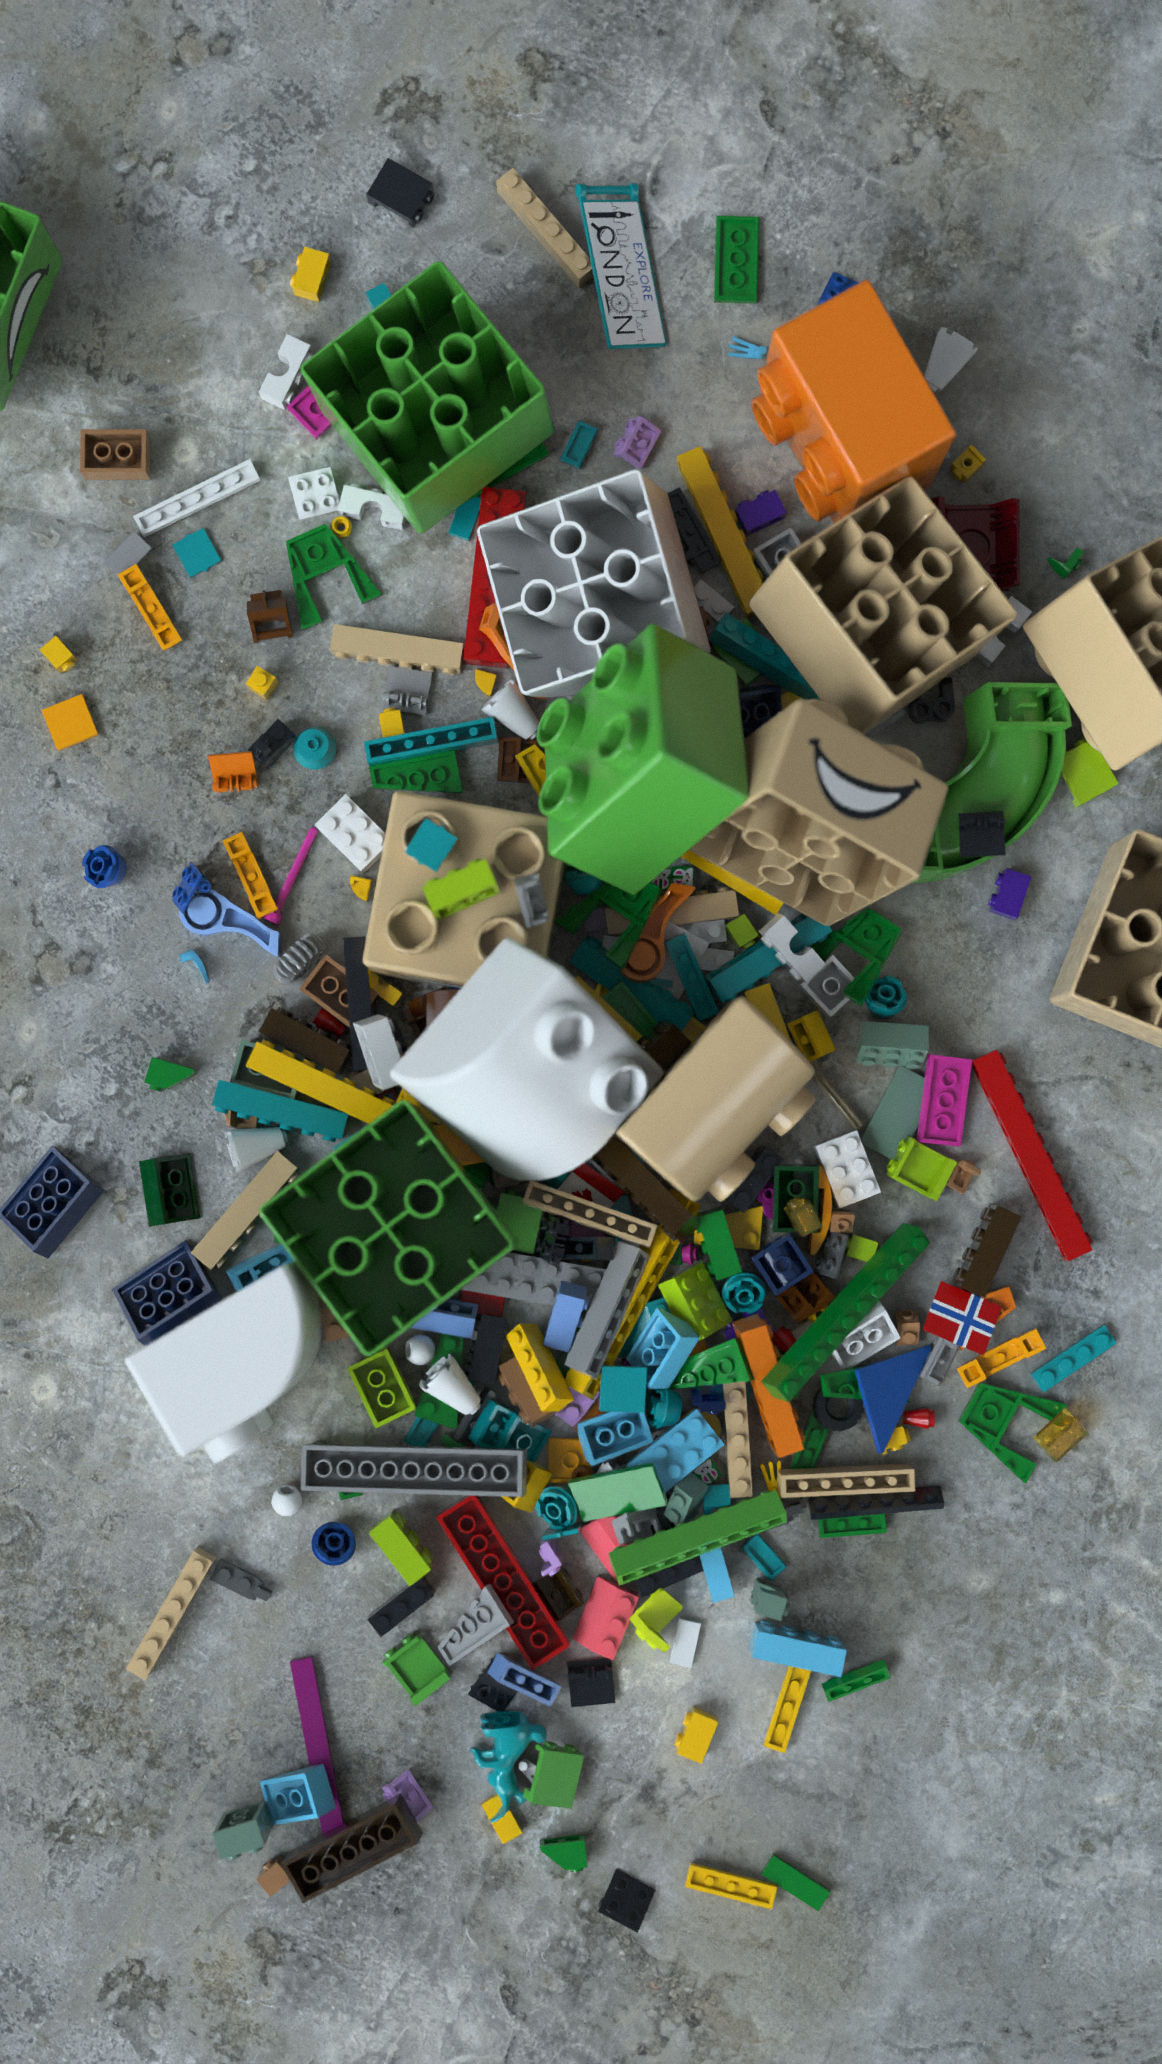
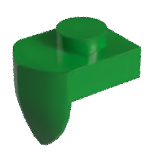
M1077 547L1065 564L1050 557L1047 560L1052 569L1065 579L1072 569L1076 571L1083 560L1080 557L1084 551Z

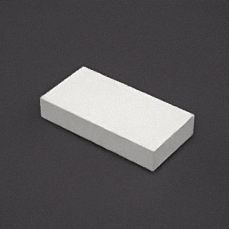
M679 1618L669 1660L670 1663L689 1668L692 1667L701 1622Z

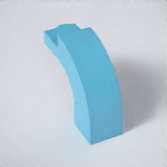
M721 1547L700 1555L713 1603L733 1598L734 1593Z

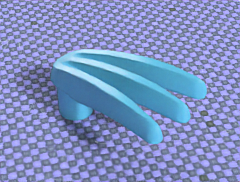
M733 336V341L747 348L729 344V348L748 354L729 352L728 356L744 359H762L767 350L765 346L758 347Z
M193 950L179 955L182 963L192 959L201 972L205 983L209 982L206 969L199 956Z

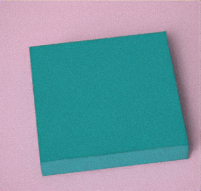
M602 1365L599 1411L645 1413L647 1367Z

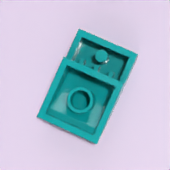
M489 1399L468 1438L483 1448L527 1449V1459L536 1462L552 1431L541 1424L531 1429L528 1423H523L519 1412Z

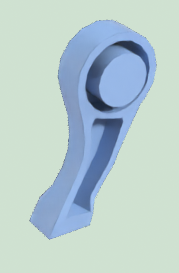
M210 889L207 893L195 890L185 913L182 914L179 910L180 920L194 934L201 936L224 932L245 934L276 957L281 956V933L268 928L253 915L232 904L213 889Z

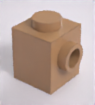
M281 1856L275 1860L273 1858L269 1859L262 1866L263 1870L256 1879L270 1897L290 1881L281 1866L283 1861Z

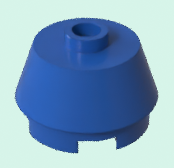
M102 845L94 850H88L82 861V866H85V880L96 888L117 885L126 875L127 864L125 859L109 845Z
M328 1522L321 1525L314 1532L311 1541L312 1551L315 1557L326 1565H341L353 1556L356 1549V1539L351 1529L344 1523Z

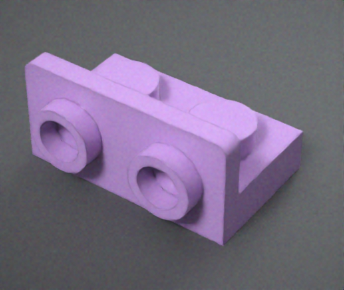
M642 416L635 417L627 422L624 428L626 431L623 437L619 438L614 446L616 450L613 453V456L616 458L622 457L637 469L642 468L661 433L659 428Z
M568 1386L574 1400L561 1411L555 1412V1415L575 1428L600 1394L599 1390L595 1398L591 1400Z
M554 1539L541 1540L539 1553L545 1561L541 1574L542 1576L547 1574L552 1576L561 1569L560 1566L562 1565L564 1555Z
M405 1770L391 1783L382 1786L385 1792L383 1796L386 1801L402 1794L416 1821L434 1808L409 1770Z

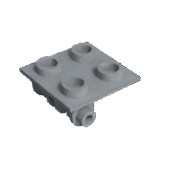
M389 666L386 689L383 693L382 709L396 708V710L401 712L426 715L432 672Z

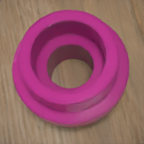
M688 1243V1245H683L682 1260L689 1265H693L694 1260H698V1248L694 1247L693 1243Z

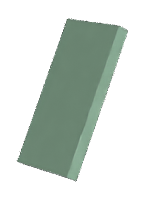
M898 1066L861 1137L862 1145L889 1159L895 1158L899 1142L905 1139L906 1136L912 1138L919 1125L924 1077L903 1066Z

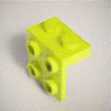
M659 1588L635 1611L629 1620L637 1628L634 1632L640 1639L646 1641L654 1650L659 1648L665 1653L670 1648V1645L659 1632L682 1610L683 1606L667 1591Z

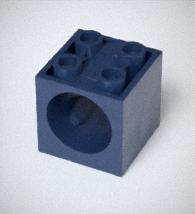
M789 1233L782 1234L749 1255V1258L775 1296L814 1272Z

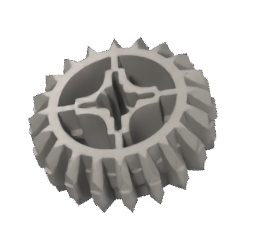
M313 932L306 934L280 957L272 973L284 985L292 984L318 961L324 953L326 945Z

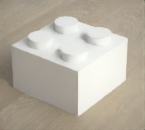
M834 955L824 962L826 965L808 982L803 981L798 986L827 1018H830L850 1000L844 996L843 990L854 979Z

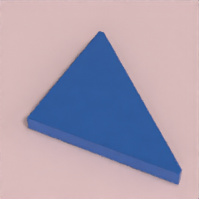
M925 1345L854 1369L877 1453H883L888 1445L931 1350L930 1345Z

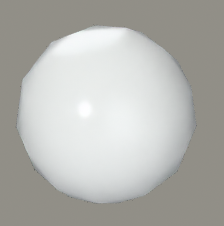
M414 1335L406 1342L405 1355L411 1363L421 1366L433 1359L435 1345L428 1336Z
M292 1485L280 1486L273 1493L272 1507L281 1516L294 1515L301 1508L302 1494Z

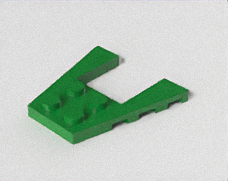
M326 523L286 541L302 631L322 623L305 582L340 566H345L362 604L382 596L381 592L375 587Z
M604 882L602 887L590 892L585 900L578 905H573L568 909L569 912L561 918L557 917L554 921L561 928L574 935L601 902L631 922L605 954L606 959L624 970L662 891L660 887L650 882L638 893L632 895Z
M869 907L845 923L846 925L838 931L834 930L829 933L828 938L810 947L824 961L840 943H843L870 961L843 990L844 996L860 1007L863 1005L902 935L901 928Z
M979 1382L958 1421L1026 1484L1036 1464L999 1444L1001 1437L1019 1404L1058 1425L1068 1405Z

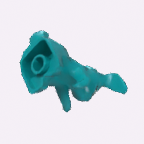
M520 1711L483 1713L480 1716L482 1722L480 1727L486 1737H493L494 1747L487 1750H480L475 1747L470 1748L471 1753L474 1754L475 1762L481 1768H492L487 1775V1780L495 1789L502 1802L501 1808L490 1820L491 1822L498 1821L510 1810L511 1797L520 1805L528 1801L523 1797L524 1793L520 1792L514 1764L531 1741L542 1743L545 1742L547 1737V1731L543 1725L530 1724L526 1714Z

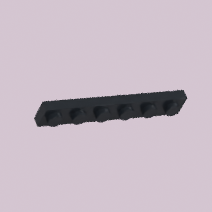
M941 1486L918 1487L912 1492L808 1497V1506L811 1520L944 1509V1499Z

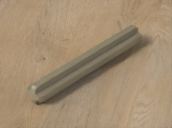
M811 1061L810 1063L815 1069V1074L812 1077L813 1081L854 1130L860 1129L864 1125L862 1119L815 1062Z

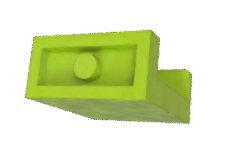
M1085 738L1073 744L1074 749L1068 752L1065 749L1064 764L1061 771V776L1074 797L1072 802L1076 808L1119 784L1102 754L1092 748Z
M906 1136L905 1139L899 1142L895 1158L891 1159L888 1163L886 1176L931 1200L938 1201L957 1162L917 1142L914 1138Z

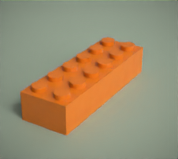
M758 1314L732 1322L736 1337L740 1338L754 1377V1381H750L771 1448L778 1458L804 1450L802 1442L805 1441L802 1429L798 1427L797 1422H795L799 1420L796 1409L792 1407L790 1401L785 1402L773 1397L761 1382L778 1363L777 1359L780 1358L778 1349L771 1340L774 1336L770 1325H767L766 1320H762Z

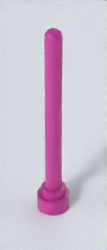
M315 827L309 829L275 903L278 910L263 917V919L279 926L282 920V907L318 831Z

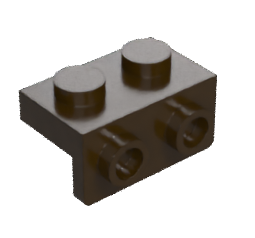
M562 1567L554 1575L550 1576L547 1574L533 1583L557 1621L562 1620L576 1608L585 1605L581 1591L574 1587L569 1572Z

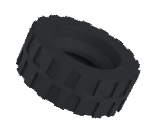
M822 1388L816 1392L812 1405L813 1415L818 1420L817 1422L824 1426L823 1428L830 1429L833 1432H841L855 1426L858 1420L861 1419V1414L864 1411L862 1399L845 1398L849 1406L848 1412L843 1417H834L827 1408L831 1397H824Z

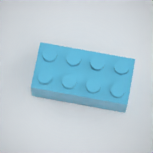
M694 1408L675 1425H672L657 1437L653 1443L647 1445L626 1462L625 1465L629 1468L654 1463L664 1492H667L724 1446V1443L699 1411Z
M761 1620V1623L755 1622L749 1648L753 1658L833 1676H842L847 1650L843 1642L839 1640V1637L829 1634L826 1637L817 1636V1632L811 1630H804L803 1633L795 1631V1627L783 1625L780 1628L774 1626V1623Z

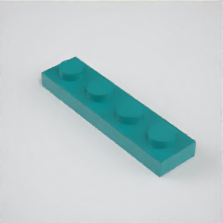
M685 932L665 940L666 947L698 1020L701 1021L719 1013Z
M1102 1324L1032 1371L1030 1375L1041 1391L1046 1392L1117 1343L1106 1326Z

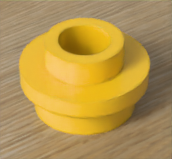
M338 516L331 522V531L337 538H346L352 532V523L347 517ZM339 525H345V530L339 531Z

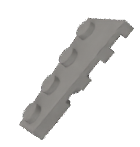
M490 1584L484 1587L481 1591L482 1593L470 1605L471 1607L462 1615L456 1626L451 1629L438 1646L439 1651L449 1666L514 1623Z

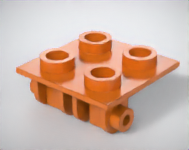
M252 751L208 755L214 782L212 783L213 792H228L229 788L231 792H234V788H237V792H240V788L241 790L253 791V788L259 786Z

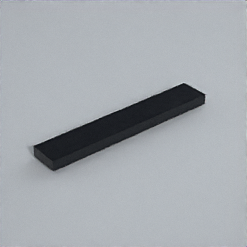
M365 936L343 938L353 1071L368 1070L353 1025L354 1022L372 1016L368 968L363 964Z

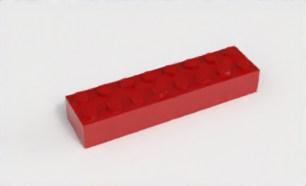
M483 487L478 528L488 522L524 510L526 507V491ZM477 534L463 660L464 664L508 669V663L500 655L491 639L479 630L485 608L493 603L496 604Z
M465 1495L437 1513L436 1519L480 1589L483 1590L485 1586L490 1584L514 1621L506 1630L531 1670L533 1671L570 1647L568 1636L533 1584L534 1582L479 1496Z

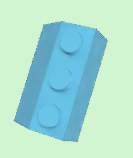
M656 1308L626 1360L631 1366L647 1367L646 1385L649 1389H669L700 1337L684 1320L661 1308Z
M606 1412L577 1423L579 1441L585 1459L591 1466L654 1442L644 1413Z

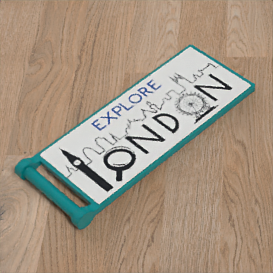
M578 183L575 187V194L579 199L608 349L665 347L667 341L638 199L639 188L637 183L586 186L584 183ZM628 194L630 199L587 200L586 195Z

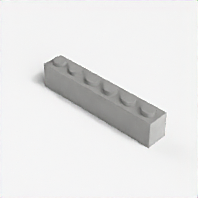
M622 1242L618 1243L613 1251V1260L610 1261L603 1274V1279L594 1294V1299L589 1310L586 1312L583 1324L577 1332L575 1342L567 1355L564 1365L576 1372L597 1379L650 1255L640 1248Z

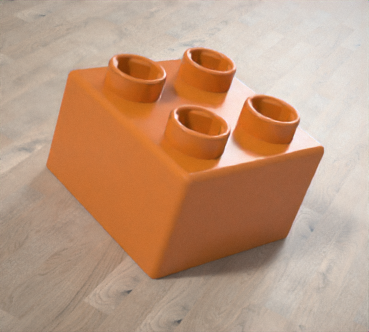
M869 280L858 283L777 327L773 331L766 365L760 367L757 371L761 394L751 400V407L756 422L768 442L773 446H777L787 440L803 470L794 476V484L803 506L812 519L818 522L830 516L833 523H836L907 476L915 478L923 490L931 486L956 433Z

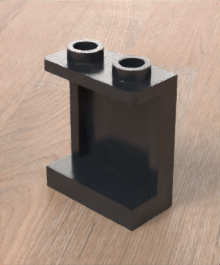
M387 158L366 196L369 204L374 207L377 204L407 220L408 225L413 228L416 222L419 223L424 215L423 210L427 204H431L435 193L432 182Z

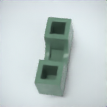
M756 1579L750 1597V1602L754 1605V1612L781 1621L782 1616L787 1615L790 1606L783 1588Z

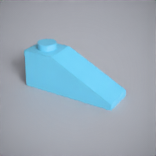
M280 1244L240 1262L226 1270V1273L235 1290L239 1292L279 1267L294 1262V1259L285 1247Z

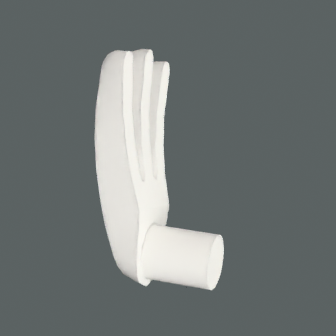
M523 1759L519 1763V1769L533 1783L531 1775H535L536 1765L527 1759Z

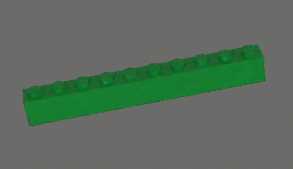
M902 1223L761 1380L773 1397L789 1402L930 1244V1241L920 1227Z

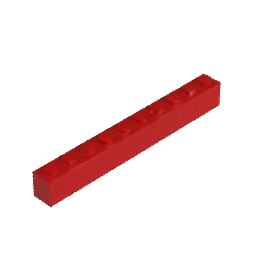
M993 1050L972 1060L973 1071L1064 1261H1071L1092 1251V1239L1088 1232L1084 1233L1081 1224H1083L1082 1218L1078 1212H1074L1071 1206L1073 1204L1072 1197L1068 1192L1065 1193L1062 1184H1064L1063 1178L1059 1172H1055L1052 1166L1054 1160L1049 1152L1046 1153L1043 1147L1045 1141L1041 1133L1036 1132L1033 1126L1035 1120L1030 1112L1027 1113L1024 1107L1026 1102L1021 1092L1017 1093L1014 1086L1016 1080L1011 1072L1008 1073L1005 1068L1007 1062L1001 1052L998 1053L997 1050Z

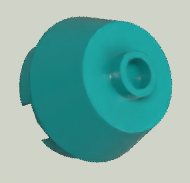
M316 726L302 730L296 736L293 744V753L299 764L313 770L329 765L334 759L337 749L333 735L328 730Z
M572 865L564 869V881L575 895L585 894L587 896L593 890L596 891L604 885L605 881Z
M885 975V978L876 979L865 999L866 1007L872 1016L883 1020L890 1019L904 1009L907 1003V994L901 986L902 982L888 975Z
M742 1270V1273L730 1276L727 1279L722 1290V1297L731 1311L735 1313L737 1311L748 1312V1314H751L763 1305L766 1297V1287L764 1282L754 1273Z
M670 1388L647 1391L645 1409H647L646 1420L648 1425L657 1429L675 1425L678 1422L682 1412V1400L678 1392Z
M566 1485L544 1489L536 1503L539 1518L543 1517L550 1524L548 1527L554 1530H562L572 1526L579 1513L571 1489Z

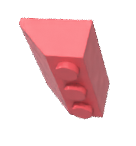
M623 1514L590 1520L580 1530L617 1584L618 1581L610 1564L608 1553L618 1546L625 1547L633 1544L619 1545L611 1521Z
M597 1575L572 1639L592 1652L614 1660L629 1624V1618L632 1616L639 1599V1593Z

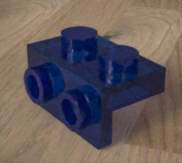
M700 1386L691 1389L693 1406H697L699 1412L708 1411V1414H719L721 1410H726L725 1399L722 1393L702 1394Z

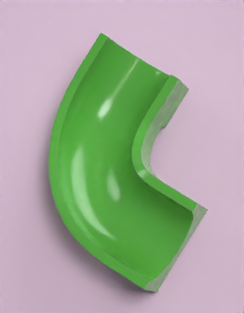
M987 682L963 699L968 740L967 752L960 766L944 782L948 787V791L920 876L910 883H928L948 879L994 857H960L958 813L1003 811L1005 816V849L1022 836L1040 816L1058 784L1065 757V730L1072 726L1069 701L1057 683Z

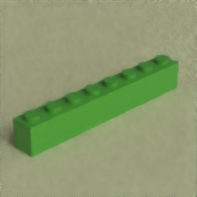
M776 1490L771 1492L764 1491L758 1497L750 1500L743 1499L734 1506L722 1507L715 1513L701 1515L689 1523L682 1522L673 1529L658 1531L654 1536L646 1539L639 1538L633 1544L625 1547L618 1546L608 1553L610 1564L620 1586L787 1522L786 1511Z

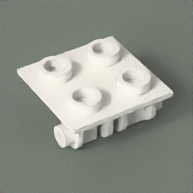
M331 467L288 477L299 520L338 511L340 502Z

